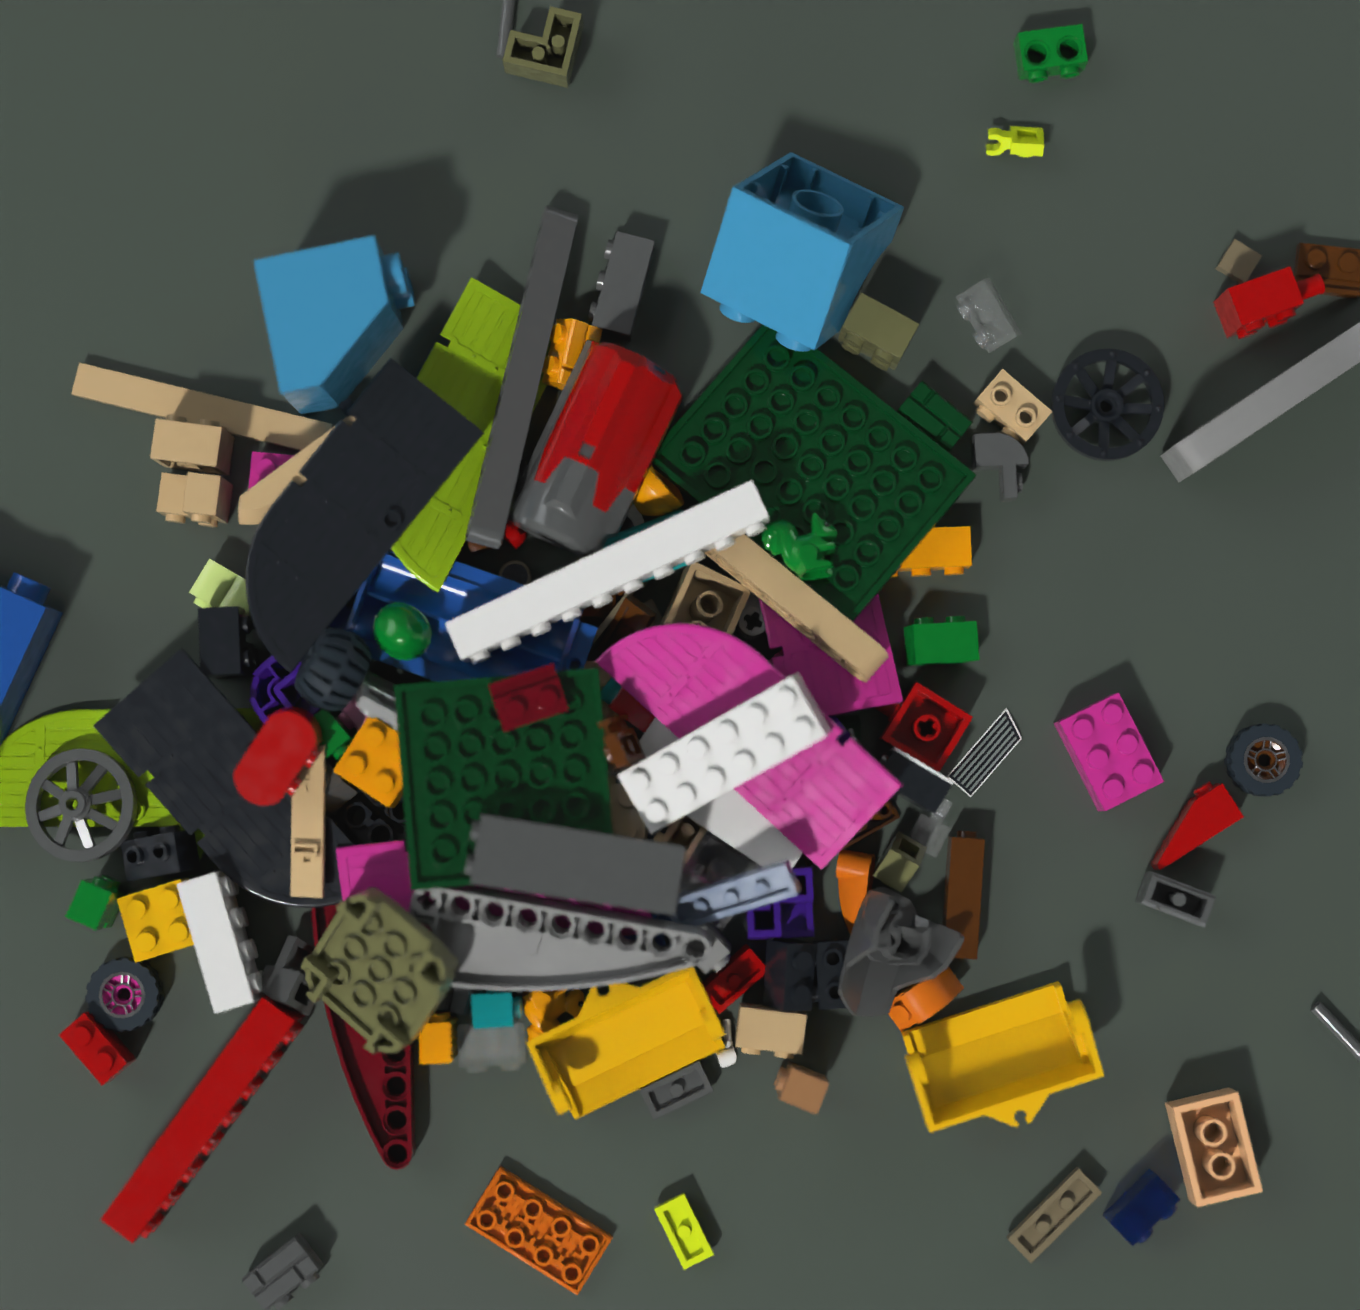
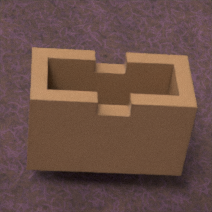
M788 1061L786 1068L780 1066L773 1085H775L779 1100L817 1115L828 1089L829 1081L826 1075Z

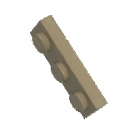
M1076 1167L1006 1238L1032 1263L1102 1192Z

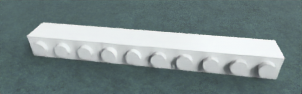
M751 480L446 622L445 626L460 659L465 663L471 661L472 665L479 664L491 657L489 653L502 647L503 651L514 648L521 643L520 638L531 633L534 637L544 634L552 629L550 624L561 619L564 622L574 620L582 615V609L594 605V608L604 606L613 600L612 595L623 590L625 594L634 592L644 586L642 581L655 576L656 580L664 578L674 572L673 567L683 562L686 565L694 564L705 558L703 553L713 548H716L717 551L729 548L736 543L734 539L743 534L751 537L761 533L766 529L765 524L770 522L769 515Z

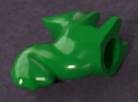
M814 512L812 514L811 533L799 536L796 527L790 521L783 519L773 521L766 526V529L762 532V541L765 549L770 550L773 555L781 554L786 566L796 572L800 579L810 581L833 575L831 570L833 563L825 560L824 556L836 552V544L832 541L837 537V530L830 523L820 519L817 513Z

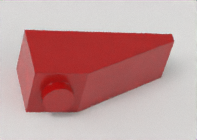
M1208 781L1193 791L1195 796L1187 801L1150 864L1153 869L1161 870L1244 817L1223 783L1212 785Z

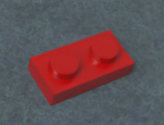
M747 944L729 958L730 961L717 973L713 972L702 982L712 1006L719 1014L765 975V964Z

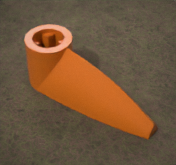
M843 849L838 856L836 877L838 878L842 915L851 935L861 903L868 890L873 887L876 859L875 854Z

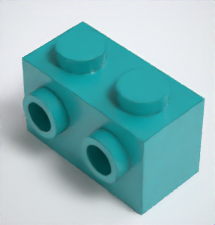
M479 989L471 995L473 1029L514 1027L518 1018H521V1015L524 1014L522 995H517V991Z

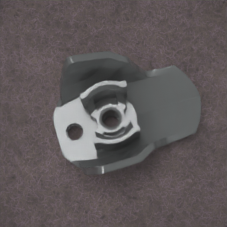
M886 887L868 890L854 922L841 972L838 992L844 1005L854 1016L875 1017L889 1014L897 991L922 981L934 979L946 970L963 944L965 937L950 928L920 917L911 900Z

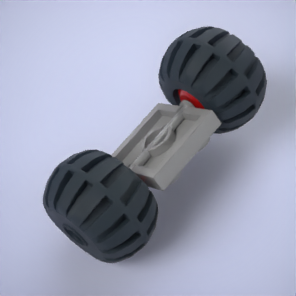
M327 628L323 630L314 645L304 656L296 674L295 686L301 697L313 707L326 711H337L346 707L356 695V706L359 707V710L364 715L370 718L378 717L398 732L394 685L396 684L368 670L371 663V651L365 641L356 633L342 628Z

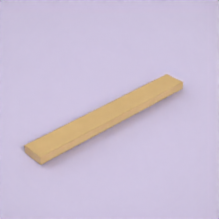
M79 363L71 392L72 395L163 418H166L167 415L186 417L188 422L199 424L200 419L220 422L219 426L226 427V431L230 434L302 451L334 427L330 423L84 363Z

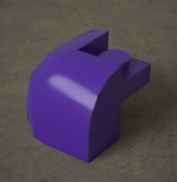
M271 656L253 673L254 678L250 686L249 701L253 710L264 724L271 714L284 707H299L307 710L313 716L321 710L306 702L296 689L295 678L302 660L289 673Z
M812 867L792 868L801 887L799 895L746 911L748 939L766 940L814 937Z

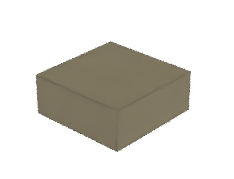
M1234 239L1215 269L1241 284L1247 282L1262 255Z

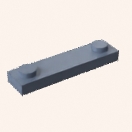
M786 859L678 893L675 915L669 916L672 922L698 926L799 895L801 887L789 860Z

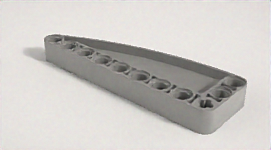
M1360 322L1160 455L1176 480L1181 482L1359 363Z
M472 885L415 890L411 898L409 914L418 922L429 925L432 934L457 958L458 967L454 971L455 977L451 987L500 991H544L623 983L699 965L709 958L713 946V938L710 932L702 927ZM427 891H430L431 897L435 899L433 903L428 902V896L424 895ZM457 896L466 897L470 902L471 908L468 910L460 909L455 902V898ZM491 902L499 903L504 909V915H493L488 908V904ZM529 908L535 911L537 921H526L522 916L521 910ZM558 914L567 916L570 919L571 926L568 928L559 927L555 922V916ZM599 921L604 926V932L601 934L592 933L588 928V922ZM624 927L634 928L638 933V938L634 940L624 938L621 929ZM658 933L668 934L672 943L668 946H661L655 941L654 936ZM692 939H699L705 944L706 949L701 952H694L689 948L688 942Z

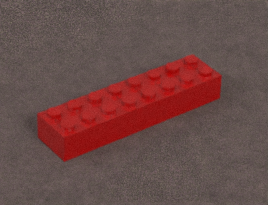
M263 996L101 1217V1221L132 1244L141 1237L147 1239L151 1233L158 1229L166 1218L162 1214L163 1210L167 1211L171 1205L174 1206L186 1190L182 1187V1184H187L204 1166L205 1161L201 1159L203 1155L207 1156L211 1150L214 1151L225 1137V1134L221 1132L224 1127L228 1128L231 1123L234 1124L244 1111L245 1107L241 1105L243 1100L247 1101L257 1093L265 1082L261 1078L264 1072L268 1073L270 1069H274L285 1054L281 1051L283 1045L293 1042L303 1030L304 1025L300 1022L305 1017L304 1014L293 1012L267 996Z

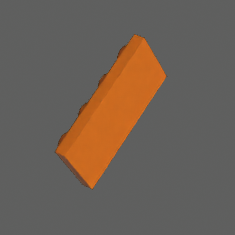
M501 1165L464 1224L577 1296L613 1238L611 1234Z

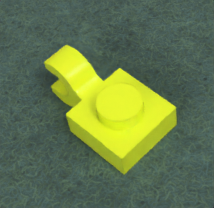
M1010 126V131L999 128L988 129V139H995L999 142L996 144H986L987 155L998 156L1005 150L1010 149V154L1020 157L1043 156L1045 145L1043 128Z

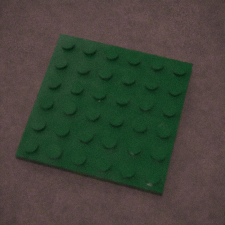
M599 668L556 671L569 710L506 732L502 729L488 685L516 675L394 685L411 890L475 885L470 884L471 875H466L464 872L467 854L474 855L476 841L470 840L473 820L480 821L481 813L613 834L607 760L604 752V727L599 728L597 724L603 721Z

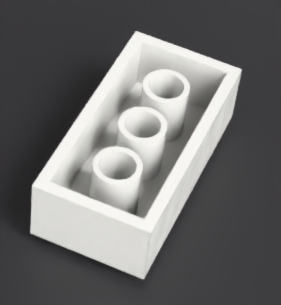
M222 871L176 884L214 1014L255 1002L265 996L262 987L263 971L257 970L254 960L258 958L257 948L254 940L248 939L245 929L249 925L248 917L244 907L239 908L235 896L239 894L238 885Z

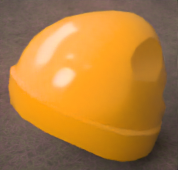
M651 464L633 503L639 513L644 516H663L683 506L685 502L679 488L655 470Z

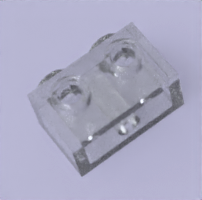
M989 278L981 280L955 296L959 302L956 307L965 321L969 320L975 329L973 336L982 350L986 348L988 353H991L1022 335Z

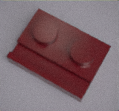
M553 663L488 685L504 732L569 710Z

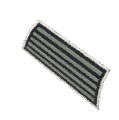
M1007 708L947 775V778L954 781L970 798L1022 739Z

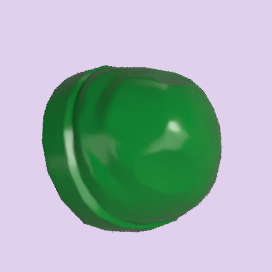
M395 602L382 608L375 616L372 627L375 640L380 648L389 656L409 661L421 657L427 651L431 644L432 631L429 621L418 609L403 602Z

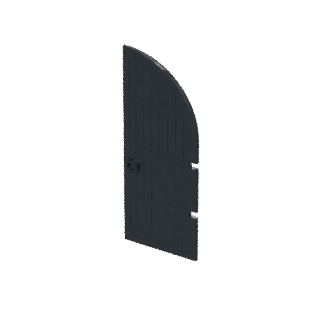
M391 358L347 411L356 418L351 426H348L343 420L337 423L299 470V474L308 480L302 487L293 480L290 481L265 513L254 534L249 549L245 581L249 611L262 642L272 656L289 673L296 668L314 645L322 631L329 627L484 434L482 430Z
M183 648L176 652L93 725L138 777L147 770L154 778L146 783L147 788L189 835H192L198 828L203 832L205 836L197 844L216 866L237 885L260 898L286 906L312 908L331 906L342 902L336 847L355 845L354 842L325 810L324 898L290 897L292 797L287 794L276 804L262 806L247 801L238 792L234 783V770L258 733Z

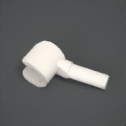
M731 1019L722 1020L723 1030L726 1034L723 1037L726 1048L716 1052L722 1068L734 1065L737 1060L732 1041Z

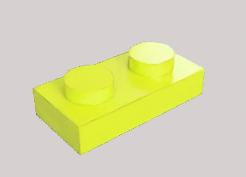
M684 1192L654 1207L684 1270L714 1255Z

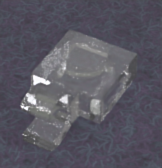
M946 799L942 801L935 814L931 813L930 817L920 813L909 835L910 838L927 847L925 853L936 858L951 830L950 827L942 824L952 806V802Z

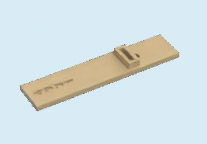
M326 746L317 747L321 751L319 758L311 769L306 766L299 775L303 782L292 796L290 897L324 898Z

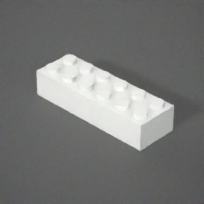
M799 672L625 769L617 776L650 834L825 738L832 730Z

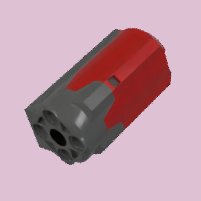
M587 340L513 493L507 522L550 545L564 549L582 558L602 550L607 539L619 534L682 401L683 396L675 376L646 357L611 343H598Z

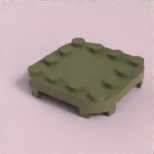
M370 887L344 899L336 907L338 910L336 916L312 954L304 957L301 969L305 970V979L310 989L306 995L313 1003L319 1000L325 1002L367 1040L363 1048L373 1054L378 1051L397 1053L419 1036L449 991L455 977L454 971L458 967V961L435 935L397 902L377 888Z

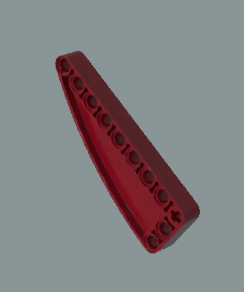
M339 904L311 908L315 948L338 912L336 907ZM324 1002L337 1054L363 1122L386 1166L396 1170L402 1169L410 1163L416 1150L414 1041L405 1047V1057L400 1060L392 1058L389 1053L378 1051L373 1054L363 1048L367 1040ZM398 1076L405 1081L406 1089L404 1092L396 1093L392 1091L389 1084L391 1077ZM400 1110L406 1115L407 1121L404 1126H395L391 1122L390 1113L392 1111ZM394 1144L404 1146L407 1150V1158L403 1160L395 1159L391 1155V1146Z

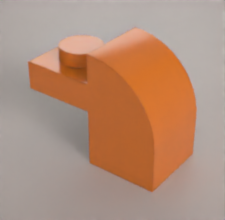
M948 966L946 970L934 979L910 985L897 993L889 1016L902 1032L914 1024L918 1023L919 1025L951 1002L964 987Z

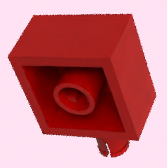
M1288 266L1230 287L1213 303L1226 337L1229 338L1237 335L1240 340L1256 334L1258 329L1266 326L1265 324H1268L1270 329L1288 322L1289 318L1297 315L1295 310L1304 304L1303 300L1325 293V284L1320 274H1315L1312 277L1296 282L1292 269Z
M917 682L911 685L903 698V702L874 708L887 716V721H889L878 740L891 748L896 747L937 772H940L973 716ZM928 720L931 722L929 728L933 732L932 734L921 736L919 734L921 729L918 727V723H924Z

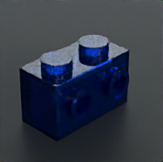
M1149 1169L1102 1215L1127 1242L1134 1246L1137 1242L1139 1244L1145 1242L1154 1231L1152 1227L1160 1219L1166 1220L1171 1217L1178 1208L1176 1204L1181 1199L1156 1173Z

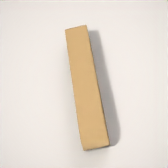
M745 534L735 538L736 543L729 548L721 551L713 548L704 553L862 682H867L888 658V653L879 643Z

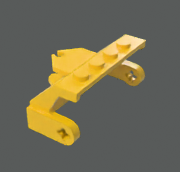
M694 966L670 972L641 987L632 986L627 982L607 985L610 991L605 995L597 991V986L591 987L577 1018L526 1042L548 1095L559 1115L571 1111L573 1118L577 1120L726 1048L722 1037L726 1036Z
M1059 981L901 1032L907 1055H904L924 1122L930 1133L983 1115L1018 1127L1019 1123L1014 1119V1115L1019 1110L1026 1112L1025 1120L1027 1123H1031L1049 1094L1104 1076L1080 999L1066 1003Z

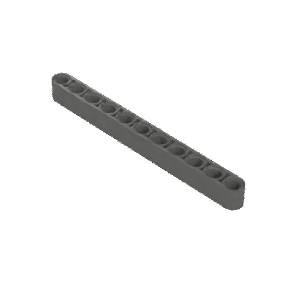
M546 205L541 218L465 541L494 549H499L503 538L578 220V214Z

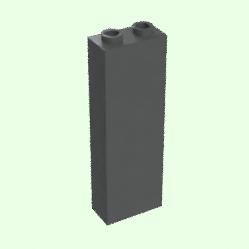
M481 813L480 821L473 820L470 840L476 841L474 855L467 854L464 872L466 875H471L470 884L675 915L686 850L684 845Z

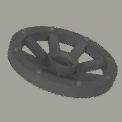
M91 749L64 751L44 763L33 777L25 802L27 824L36 842L46 852L59 859L72 862H90L101 859L115 851L125 841L134 825L137 814V793L134 782L124 766L106 753ZM91 761L97 763L96 768L79 788L78 762ZM65 766L67 776L66 791L50 780L54 774ZM109 771L117 781L120 789L93 794L92 790ZM46 790L59 800V804L41 811V800L43 792ZM77 799L78 806L74 810L73 802ZM122 799L119 821L97 810L98 804ZM63 815L55 839H53L43 822ZM89 819L113 831L98 845L95 844L87 822ZM74 822L85 848L84 850H73L64 847Z

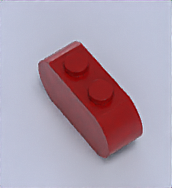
M284 707L269 716L233 773L235 786L241 796L247 801L256 805L267 806L280 802L287 794L292 797L303 782L299 775L306 766L311 769L321 754L317 747L322 741V730L319 722L310 712L299 707Z

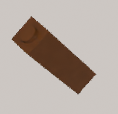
M957 830L956 837L948 836L942 925L965 937L954 958L977 960L985 839H977V832Z

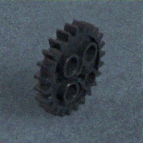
M351 783L358 793L338 809L336 815L331 816L355 845L379 843V833L384 829H388L390 831L389 841L404 840L407 852L405 819L401 820L399 817V809L404 804L403 796L395 808H389ZM365 795L375 806L385 809L384 813L404 828V832H398L391 823L380 819V814L361 801L360 797ZM363 808L366 813L365 819L361 824L356 825L353 819L354 814L357 810Z

